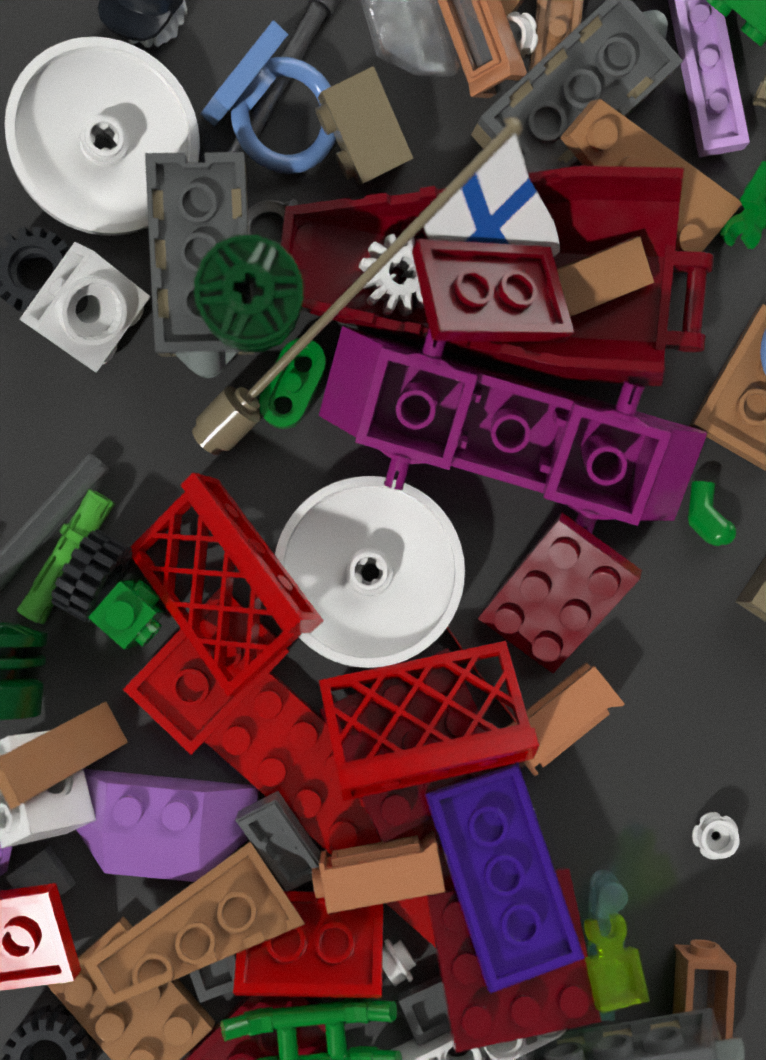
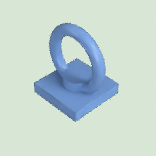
M273 20L200 114L215 127L231 108L233 130L246 154L257 164L277 173L294 174L307 171L325 159L335 144L336 138L334 133L326 135L321 126L318 137L306 150L291 155L279 154L268 149L257 138L250 123L249 111L270 87L276 77H290L304 83L314 93L316 98L323 90L331 87V85L317 69L302 60L291 57L270 58L288 36Z

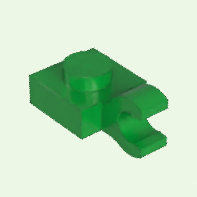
M766 161L761 162L739 200L744 207L743 212L731 217L721 229L720 235L727 246H733L740 234H742L741 240L747 249H754L761 240L762 231L766 229Z

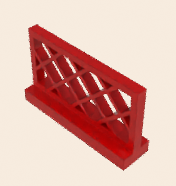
M193 472L181 484L185 492L130 546L132 548V558L226 695L236 696L302 633L313 632L324 620L219 479ZM193 507L199 515L197 535L180 534L182 515ZM158 539L168 540L165 567L155 566L146 553ZM180 540L196 541L193 569L177 568ZM208 542L219 543L224 549L223 571L205 570ZM235 566L240 571V573L235 572ZM176 573L193 574L190 603L180 602L175 595ZM205 575L222 577L219 605L202 604ZM234 578H244L251 586L249 608L231 606ZM261 603L264 604L267 610L261 609ZM201 609L219 611L216 639L205 638L201 632ZM231 612L249 613L246 642L228 640ZM260 615H271L283 630V633L270 645L258 644ZM227 646L245 648L243 670L234 678L225 666ZM257 650H263V651L256 657V655H257Z
M506 641L319 680L343 801L532 760L539 749L535 729L530 727ZM498 656L503 674L495 687L471 673L478 660ZM468 663L465 669L458 666L459 664ZM445 668L459 677L447 697L424 683L432 670ZM421 673L418 679L411 676L412 674ZM399 678L412 686L400 707L377 694L386 680ZM465 681L489 694L477 715L453 701ZM374 683L371 689L364 686L365 684ZM504 683H506L509 695L500 691ZM352 688L364 695L365 698L353 716L350 717L334 707L332 691ZM419 691L442 704L430 725L406 712ZM494 699H497L513 709L517 725L499 729L482 718ZM372 701L394 714L381 736L358 722ZM447 709L452 710L472 723L464 737L450 739L435 730ZM337 719L347 724L341 734L339 733ZM400 719L424 733L416 747L402 750L387 740ZM477 727L486 731L473 735ZM353 729L376 743L367 758L345 762L342 745ZM430 737L438 741L437 743L425 745ZM382 747L391 752L378 755Z

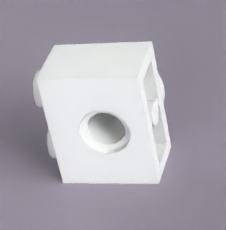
M74 242L23 313L20 320L97 373L101 365L110 361L117 350V343L128 327L133 326L141 318L144 305L150 296L96 252ZM87 295L88 305L86 309L76 315L77 302Z
M48 731L11 735L0 740V756ZM83 769L13 809L9 808L0 790L1 848L67 834L96 820Z

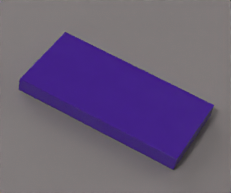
M519 763L509 764L424 793L488 991L492 993L584 959Z

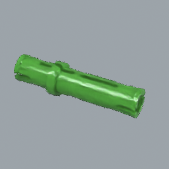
M87 490L81 505L69 524L64 523L59 530L62 535L56 547L33 582L28 594L17 608L21 615L33 622L45 624L54 606L51 602L53 598L51 596L52 591L57 587L55 585L57 578L64 572L62 571L64 564L69 563L72 558L71 553L75 548H79L80 541L84 537H88L91 531L100 530L106 517H108L116 504L114 501L97 491Z

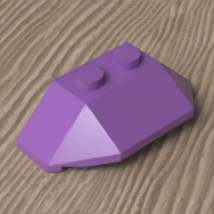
M83 769L96 820L76 830L104 873L195 882L227 859L248 840V837L235 819L239 810L258 801L259 790L253 785Z

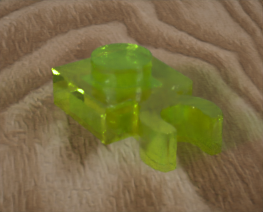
M617 913L609 914L611 931L604 937L599 931L597 920L589 918L585 919L584 923L587 938L597 947L598 954L585 957L595 1007L602 1013L650 1001L638 949L631 946L623 948L622 943L626 938L627 926L622 915Z

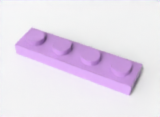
M668 0L678 54L683 60L681 69L699 158L744 150L750 141L725 16L706 0Z

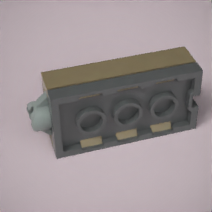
M606 0L480 116L471 136L484 149L507 126L504 120L509 117H515L522 124V132L519 137L517 135L516 137L527 173L573 167L579 160L560 137L590 101L602 99L623 116L627 117L683 62L665 40L668 26L665 15L658 10L641 12L632 0Z
M205 152V162L188 163L185 153H145L155 353L161 357H178L200 377L213 378L218 376L236 355L254 354V352H242L228 347L214 336L206 326L196 306L194 295L196 272L201 259L215 244L234 235H249L244 152ZM247 281L245 289H236V292L241 294L244 304H252L251 281Z
M706 1008L568 1031L559 1038L519 1057V1060H744L745 1049L741 1037L721 1040L713 1009Z

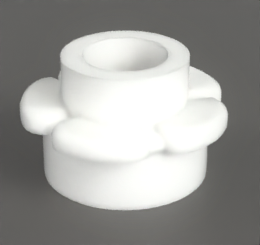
M512 12L508 14L507 19L523 60L525 55L532 54L537 46L538 35L535 30L537 24L535 19L528 13L520 15L519 12ZM518 31L521 33V39L519 41L517 40Z
M717 812L703 815L700 818L699 825H695L692 831L693 843L700 847V853L709 859L716 860L730 857L739 846L740 839L735 821L729 816L722 817ZM715 831L719 832V838L716 840L711 837Z
M389 939L384 940V972L394 986H397L406 978L411 982L413 976L409 970L416 966V963L401 940L394 945Z

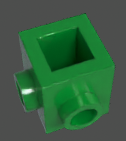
M138 580L137 583L134 581H120L88 618L120 647L128 649L138 644L142 647L147 645L162 628L159 620L166 614L167 610L158 603L160 597L143 581Z

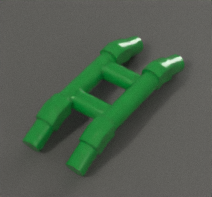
M345 998L344 1001L274 1009L273 1007L258 1008L244 1012L243 1015L221 1020V1032L224 1041L246 1035L254 1036L273 1032L277 1029L279 1058L278 1056H269L256 1060H402V1054L398 1050H383L372 1046L350 1047V1050H347L344 1022L346 1024L370 1023L371 1021L394 1022L397 1016L395 1001L374 1000L373 998ZM325 1024L328 1052L299 1055L296 1027Z

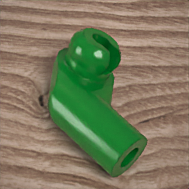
M692 481L688 510V523L690 527L708 544L714 546L730 544L735 539L736 528L731 521H727L713 508L715 483Z

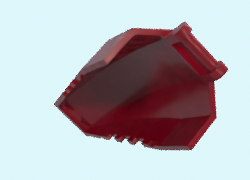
M574 166L527 173L556 227L560 244V252L554 256L556 268L634 236H640L654 283L571 316L574 334L564 343L446 341L444 351L562 380L624 384L623 382L626 380L631 381L633 384L662 386L665 349H675L682 352H702L705 349L706 336L701 333L707 273L712 271L714 256L706 252L675 251L684 168ZM435 186L419 188L420 192L389 196L387 193L366 195L364 199L358 200L344 198L286 206L281 247L294 258L302 276V311L322 316L364 273L359 268V263L362 258H371L368 251L370 245L373 242H377L384 246L385 238L389 234H394L398 238L446 188L437 189ZM423 227L413 236L414 246L419 239L428 240ZM395 267L390 275L396 274L393 281L398 284H402L407 279V277L401 278L404 272L398 267ZM673 270L687 272L682 331H667ZM373 288L362 289L332 319L421 345L425 344L429 330L425 308L420 309L413 305L412 313L409 316L403 317L397 305L393 313L389 316L384 315L382 310L384 301L381 299L376 304L370 306L367 303V299L374 292Z

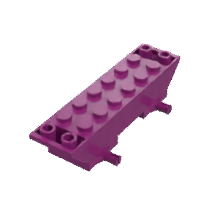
M346 325L342 326L319 416L356 437L355 443L379 449L391 458L386 479L383 483L385 486L392 487L396 471H399L394 489L403 490L410 464L427 463L447 470L450 469V466L541 492L545 499L568 505L578 513L576 523L591 534L597 519H616L636 526L639 525L640 521L675 520L707 432L636 411L642 392L645 389L644 386L624 380L617 405L444 355L443 350L446 341H437V344L434 345L430 329L428 330L424 347L420 348Z

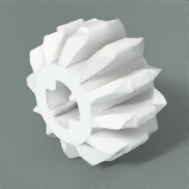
M389 234L385 238L384 246L373 242L368 248L371 258H362L359 268L365 272L397 237L394 234ZM414 237L363 288H373L374 290L367 299V303L370 306L376 304L379 299L384 301L382 308L384 315L389 316L393 313L396 305L403 317L409 316L412 313L413 305L420 309L424 308L411 252L415 243ZM395 267L403 270L404 273L401 275V278L407 277L402 284L393 281L396 274L390 275Z

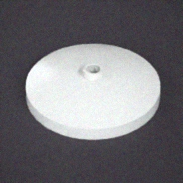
M81 37L58 43L46 49L25 67L15 82L8 99L5 115V137L8 154L19 181L30 197L45 212L61 223L79 231L96 235L117 236L149 228L145 153H185L188 163H198L200 139L198 123L194 109L183 87L175 76L156 58L144 50L120 40L104 37ZM99 137L109 139L112 144L111 150L106 147L101 150L96 148L95 140Z
M361 476L348 478L332 483L311 495L298 507L286 523L275 552V556L324 620L313 632L302 633L299 638L320 655L332 661L354 667L372 668L393 665L405 661L428 648L439 638L453 619L464 587L465 565L463 551L458 535L447 515L430 497L411 485L404 483L403 490H395L397 480L394 479L391 488L383 484L386 479L385 477ZM370 564L375 565L379 569V577L373 579L372 582L365 581L362 576L363 568Z

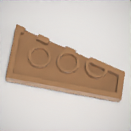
M602 99L590 101L560 137L583 166L684 168L675 251L703 252L742 205L739 199ZM673 270L674 272L685 273V271H675V270Z
M249 842L83 964L107 1005L112 1007L300 927L305 923L252 843Z

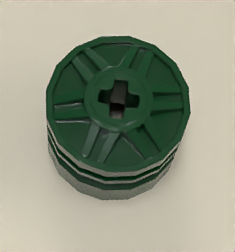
M234 235L215 244L201 259L194 278L195 303L210 332L224 345L242 352H264L282 344L295 330L303 304L302 276L294 258L277 242L259 235ZM247 281L256 282L257 291L264 293L263 296H254L252 304H244L241 294L236 292V289H245Z
M0 622V720L27 719L41 715L44 683L37 679L22 676V669L45 665L46 657L44 655L24 652V647L46 646L47 632L33 630L18 623Z

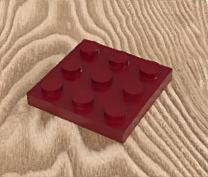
M446 648L432 656L450 653L449 648ZM445 668L432 670L424 683L447 697L459 677ZM421 673L412 674L411 676L418 679ZM399 678L386 680L377 694L400 707L412 686ZM464 682L453 701L477 715L479 712ZM419 691L406 712L430 725L442 704ZM355 692L333 704L335 708L352 717L365 696ZM372 701L358 722L381 736L394 714ZM322 708L320 711L327 724L325 709ZM447 709L435 730L450 739L464 737L472 723L452 710ZM337 719L339 733L341 734L347 724ZM400 719L387 740L405 750L416 747L424 733ZM477 727L473 735L486 731ZM353 729L342 745L345 762L367 758L376 743ZM430 737L425 745L437 743L438 741ZM382 747L378 755L391 752ZM504 766L361 797V800L381 842L385 843L432 818L424 793Z
M564 867L554 870L584 959L492 993L487 989L456 890L451 889L442 893L426 895L452 1042L456 1052L602 1022L569 868Z

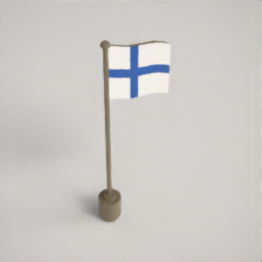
M509 117L504 120L507 126L250 390L243 387L236 389L227 386L197 416L192 434L203 449L214 455H220L223 451H230L261 420L258 410L260 404L256 397L422 227L426 232L428 240L551 247L553 257L560 252L559 238L554 221L527 174L516 135L519 137L522 132V124L517 118Z

